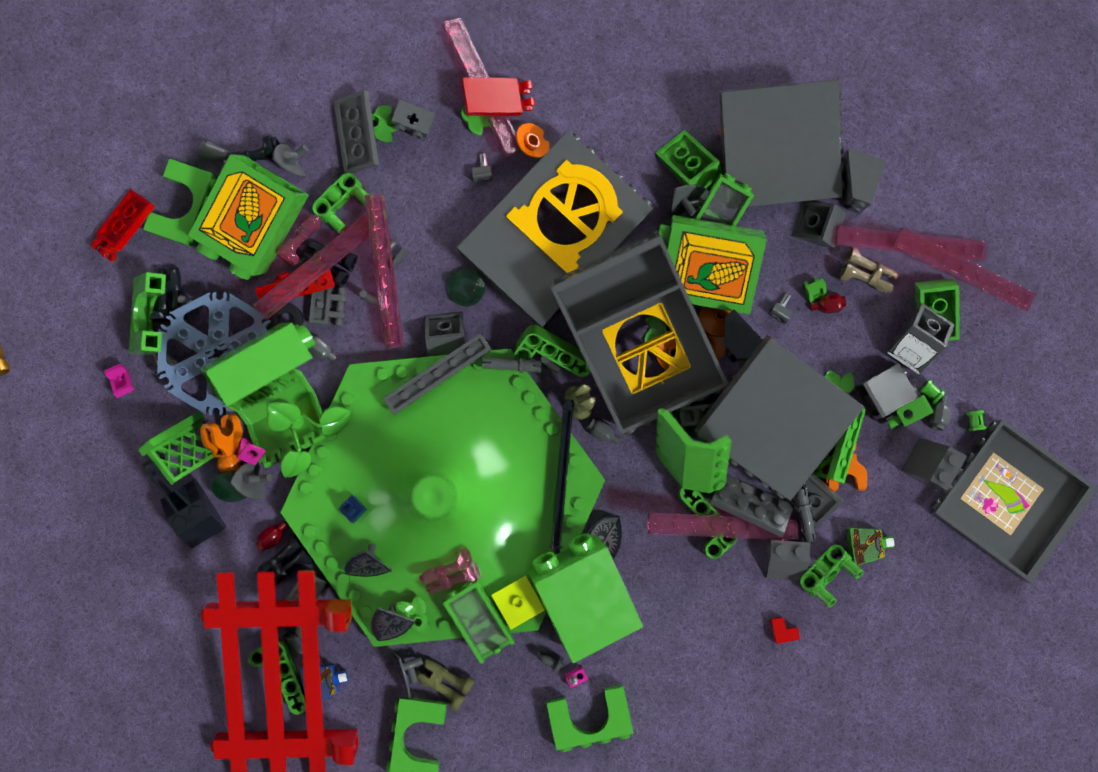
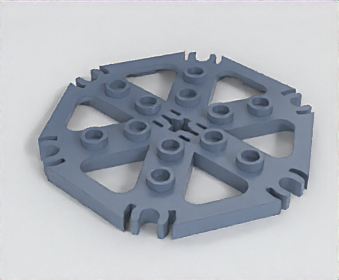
M211 292L170 312L176 319L172 316H166L171 321V325L167 327L161 324V328L167 330V333L159 329V332H162L161 352H158L157 374L166 371L165 374L159 376V379L164 377L169 379V383L164 386V388L174 386L171 390H168L169 393L204 414H207V407H210L208 410L209 415H213V409L218 408L220 410L219 414L222 416L224 413L223 407L226 408V414L233 412V410L219 402L208 382L206 399L203 401H198L183 392L182 384L201 374L200 368L218 359V357L209 359L215 353L216 348L218 351L227 349L221 354V356L266 332V326L271 323V320L262 323L268 316L229 293V301H226L228 298L227 293L224 292L223 299L218 300L216 297L217 292H213V300H211ZM199 306H207L209 308L208 336L186 323L184 315ZM232 307H238L254 318L252 326L229 337V317ZM169 339H176L197 352V354L171 366L166 361L167 341Z

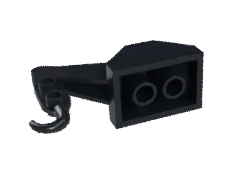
M734 309L725 317L724 346L726 350L724 352L726 357L732 363L736 361L741 369L763 339Z
M157 451L158 457L165 460V454ZM148 458V461L142 464L147 474L153 479L164 495V498L160 501L167 521L176 535L191 549L226 528L222 518L196 478L185 485L179 480L171 485L151 458ZM165 483H166L174 492H171V491L168 489V487L165 485Z

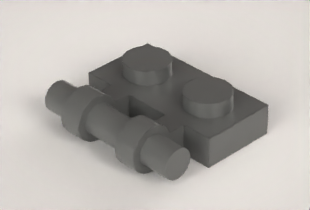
M333 288L312 293L309 323L329 325L330 318H335L334 326H342V321L345 319L343 311L344 302L347 299V296H345L346 289L338 288L337 295L332 294ZM331 301H337L336 312L331 311Z

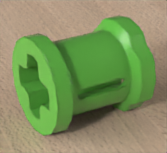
M931 379L927 380L918 391L931 399L932 404L939 401L945 393L943 389L940 390L936 387Z
M984 410L966 412V415L969 416V431L987 429L983 422L982 414Z

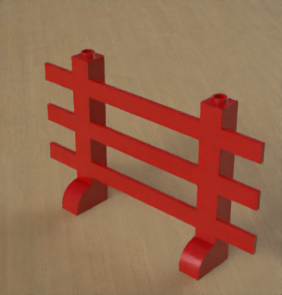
M313 570L298 571L299 600L276 601L274 571L257 572L259 601L236 602L234 572L217 573L219 602H208L201 610V621H204V628H221L228 732H218L214 740L211 741V752H214V759H230L231 772H248L247 759L269 758L270 772H287L286 758L309 757L310 772H326L325 757H332L333 761L340 765H354L359 748L358 729L324 730L318 626L325 625V629L332 632L347 631L352 619L351 599L316 600L315 571ZM301 626L307 730L284 731L278 627ZM238 627H261L268 731L245 732Z

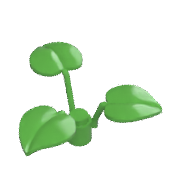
M267 404L269 427L274 431H283L289 427L297 447V451L287 452L281 460L280 468L283 476L286 478L296 476L304 472L311 463L310 454L306 451L301 452L295 429L301 428L305 420L318 428L321 427V432L324 435L336 434L346 426L350 417L349 408L330 407L320 415V423H316L306 417L305 414L301 415L299 408L294 404Z

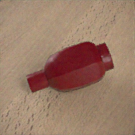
M837 293L822 296L818 302L810 303L811 311L820 310L822 313L840 312L843 307H846L845 296H840Z
M282 520L277 526L271 525L264 529L257 537L258 541L255 543L257 547L263 552L266 549H272L282 538V530L287 527V524Z

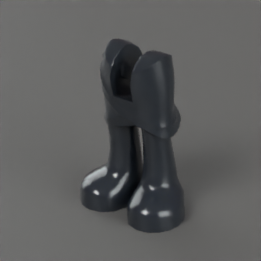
M276 136L263 137V147L252 151L230 152L224 157V163H226L230 154L245 155L253 161L273 159L274 148L280 145L279 140Z
M308 239L305 245L315 250V253L311 256L301 251L299 254L301 261L319 270L330 269L332 276L335 278V284L343 287L350 277V273L327 263L326 258L352 272L357 263L358 256L353 253L348 254L346 257L333 252L332 248Z
M158 268L156 273L166 275L165 268ZM179 268L170 269V280L166 278L165 294L158 296V309L150 314V321L170 322L166 316H172L176 319L173 314H169L168 294L171 293V312L182 307L181 303L177 300L180 293H182ZM187 314L184 315V321L187 320Z
M293 532L288 537L287 545L270 560L263 562L258 567L257 572H269L273 568L276 572L274 578L275 585H277L289 576L290 572L301 564L310 565L315 561L306 548L301 549L303 544ZM301 549L290 561H288L284 566L282 565V562L287 557H289L297 550Z

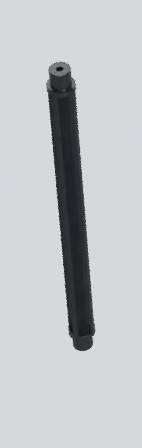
M565 399L564 407H562L563 416L550 545L551 552H554L555 555L559 554L562 548V524L574 411L573 400Z

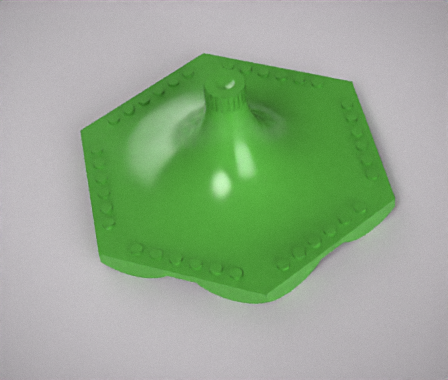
M511 348L491 350L396 415L392 413L383 398L447 355L349 364L330 407L349 408V420L346 426L338 433L327 435L326 439L312 444L308 452L311 456V463L304 472L298 474L280 512L340 599H351L352 616L374 647L464 638L443 602L446 600L445 596L453 590L456 592L462 590V585L471 579L473 582L478 579L510 633L538 631L546 610L511 630L492 597V594L525 575L535 590L526 570L534 566L533 561L541 554L551 552L550 545L562 419L527 371L519 373V371L482 369L483 357L515 359ZM572 433L560 553L570 548L569 542L573 538L581 535L605 482L603 476ZM351 495L356 496L367 508L355 523H351L339 510L341 505ZM370 543L376 545L374 556L392 569L391 572L371 577L345 575L347 561L352 556L365 550L367 551L368 544ZM477 590L453 604L468 630L472 626H477L493 616ZM416 596L425 602V614L429 620L425 630L421 632L410 630L397 638L385 641H378L373 635L371 620L378 607L389 611L390 603L398 601L412 603ZM494 618L479 627L476 632H472L471 635L473 637L486 636L500 626ZM416 619L415 624L421 625V619Z

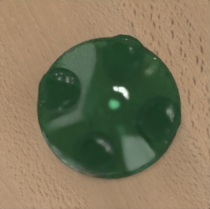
M461 269L455 272L448 280V294L452 301L460 306H473L484 296V279L475 270Z
M237 470L214 477L212 491L218 499L232 503L246 498L236 491L230 483Z

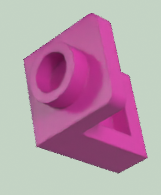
M122 364L112 366L104 371L105 376L110 380L113 394L117 398L135 390L131 375Z

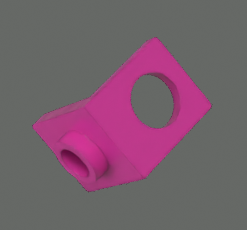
M242 437L237 459L256 465L265 453V449L253 445L252 441Z

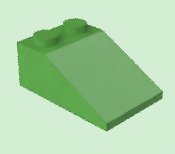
M686 130L682 131L656 152V155L682 186L700 185L707 188L717 180L720 173L723 175L719 160Z
M953 278L914 283L916 310L923 303L953 323L954 328L949 341L960 340L959 284Z

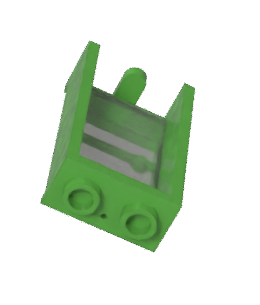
M720 173L694 219L736 226L754 197V193L751 191L752 187L745 183L740 185L735 182L733 176L727 173L725 175Z
M471 579L462 585V590L458 592L453 590L448 593L443 604L480 664H482L492 654L496 655L508 644H514L515 638L510 633L478 579L474 582Z

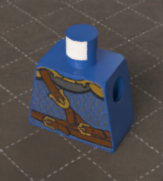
M334 664L320 665L323 700L337 694L340 691L338 684L349 682L346 670L336 673ZM301 667L300 673L305 693L304 670L303 667Z

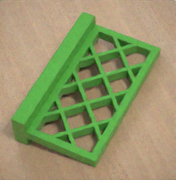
M865 408L837 441L834 454L830 455L828 453L826 455L827 459L814 470L813 474L817 477L845 483L866 411ZM827 464H830L829 472L827 475L824 473L823 467H825Z
M201 411L196 412L150 439L138 450L142 456L148 454L171 485L214 458L212 451L208 450L204 445L203 448L195 446L196 440L202 441L201 436L196 434V428L200 429L204 424L201 419L205 416ZM183 436L191 438V444L183 442ZM170 443L178 446V452L170 450ZM183 447L190 449V456L183 454ZM195 451L203 453V460L195 457ZM156 452L165 453V460L160 459ZM170 455L178 457V464L170 462ZM183 459L190 461V467L182 465ZM170 467L177 469L176 477L169 471Z

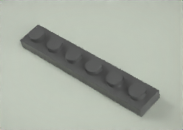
M480 333L383 399L392 413L396 415L492 349Z

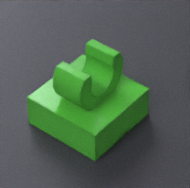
M813 277V283L808 284L807 281L804 282L806 297L810 303L827 295L826 283L823 279L818 280L817 277Z

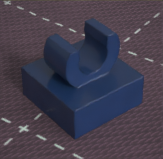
M351 495L341 505L339 510L351 523H355L367 508L356 496Z

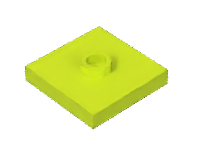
M526 575L492 594L495 603L511 630L545 611Z

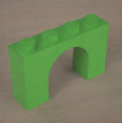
M169 159L163 177L168 181L188 187L193 195V205L185 216L178 219L166 218L151 212L148 215L143 230L155 236L191 247L192 243L195 244L196 241L189 237L188 234L216 183L217 177L213 173Z
M146 272L134 277L129 353L150 355L161 352L162 332L153 331L150 314L153 312L157 297L165 294V274Z
M623 684L604 688L608 717L604 725L595 731L580 730L572 723L566 697L547 700L556 750L567 752L571 751L572 747L580 745V748H586L591 746L593 742L599 741L600 744L610 742L612 738L618 737L619 740L627 739L630 737V734H634Z
M401 696L399 701L395 702L394 712L397 713V720H393L392 732L395 735L394 740H391L389 745V752H392V757L387 762L386 772H438L440 761L417 758L407 751L404 745V733L410 725L417 722L444 725L448 702L413 697L409 699L406 696Z

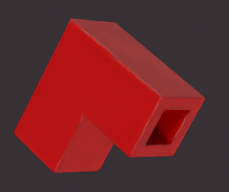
M784 617L770 619L776 644L800 640L798 627L786 628Z

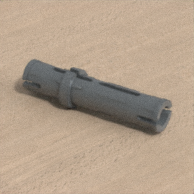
M483 357L482 369L541 373V367H536L541 366V360Z
M803 485L796 493V508L800 515L804 541L813 542V540H816L810 508L812 504L808 498L807 486Z

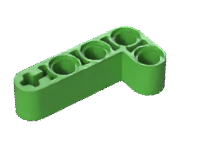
M536 324L529 325L515 344V359L524 358V360H530L537 352L577 376L584 377L590 373V369L580 349Z
M681 487L678 492L679 498L714 535L704 545L705 555L712 559L719 558L736 542V532L699 491L692 490L690 493L693 498L699 497L690 505L692 499L690 497L684 498V488ZM699 502L705 504L706 509L703 513H698L696 510V505ZM712 517H716L719 520V524L715 528H712L709 524V520ZM726 531L732 534L729 542H725L722 538L723 533ZM712 544L718 547L715 555H710L708 552V548Z
M279 640V646L281 647V654H279L280 666L281 663H286L289 667L287 673L283 672L280 668L282 693L289 710L293 714L298 715L306 710L303 684L286 643ZM262 647L253 650L249 654L248 660L253 667L263 666V661L258 662L255 658L257 652L262 654ZM289 681L296 684V690L292 691L288 688ZM299 692V695H298L297 697H296V696H295L294 698L291 697V696H293V695H295L296 693ZM302 702L303 705L300 708V706L296 707L295 703Z

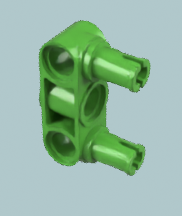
M345 173L325 190L314 202L312 209L322 222L328 223L340 234L347 226L336 216V211L351 196H355L365 207H368L374 199L363 189L362 183L355 175ZM348 180H354V184L351 187H346L345 184ZM321 206H326L327 210L325 213H318Z
M832 545L801 577L800 583L808 594L815 598L817 597L828 608H831L837 600L825 589V586L842 569H845L856 580L862 576L864 571L852 561L851 555L842 546ZM842 553L841 558L834 559L835 554ZM810 581H815L814 586L807 587Z

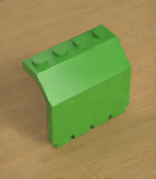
M296 368L228 406L229 409L237 412L247 425L253 445L265 449V453L259 460V463L263 464L265 468L278 463V457L282 460L287 452L295 451L294 448L297 451L292 431L289 427L283 431H274L269 427L267 404H294L299 408L301 415L305 414L309 419L320 423L319 417L322 414V409L317 395L302 372ZM305 420L301 428L295 429L301 451L312 446L311 439L316 444L327 438V435L321 432V427L318 428Z
M660 408L657 415L656 454L659 460L684 489L705 493L722 489L726 484L731 448L730 438L726 435L711 444L692 441L668 410Z

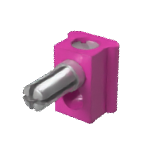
M582 665L564 674L570 688L588 680ZM582 673L583 677L577 678V674Z

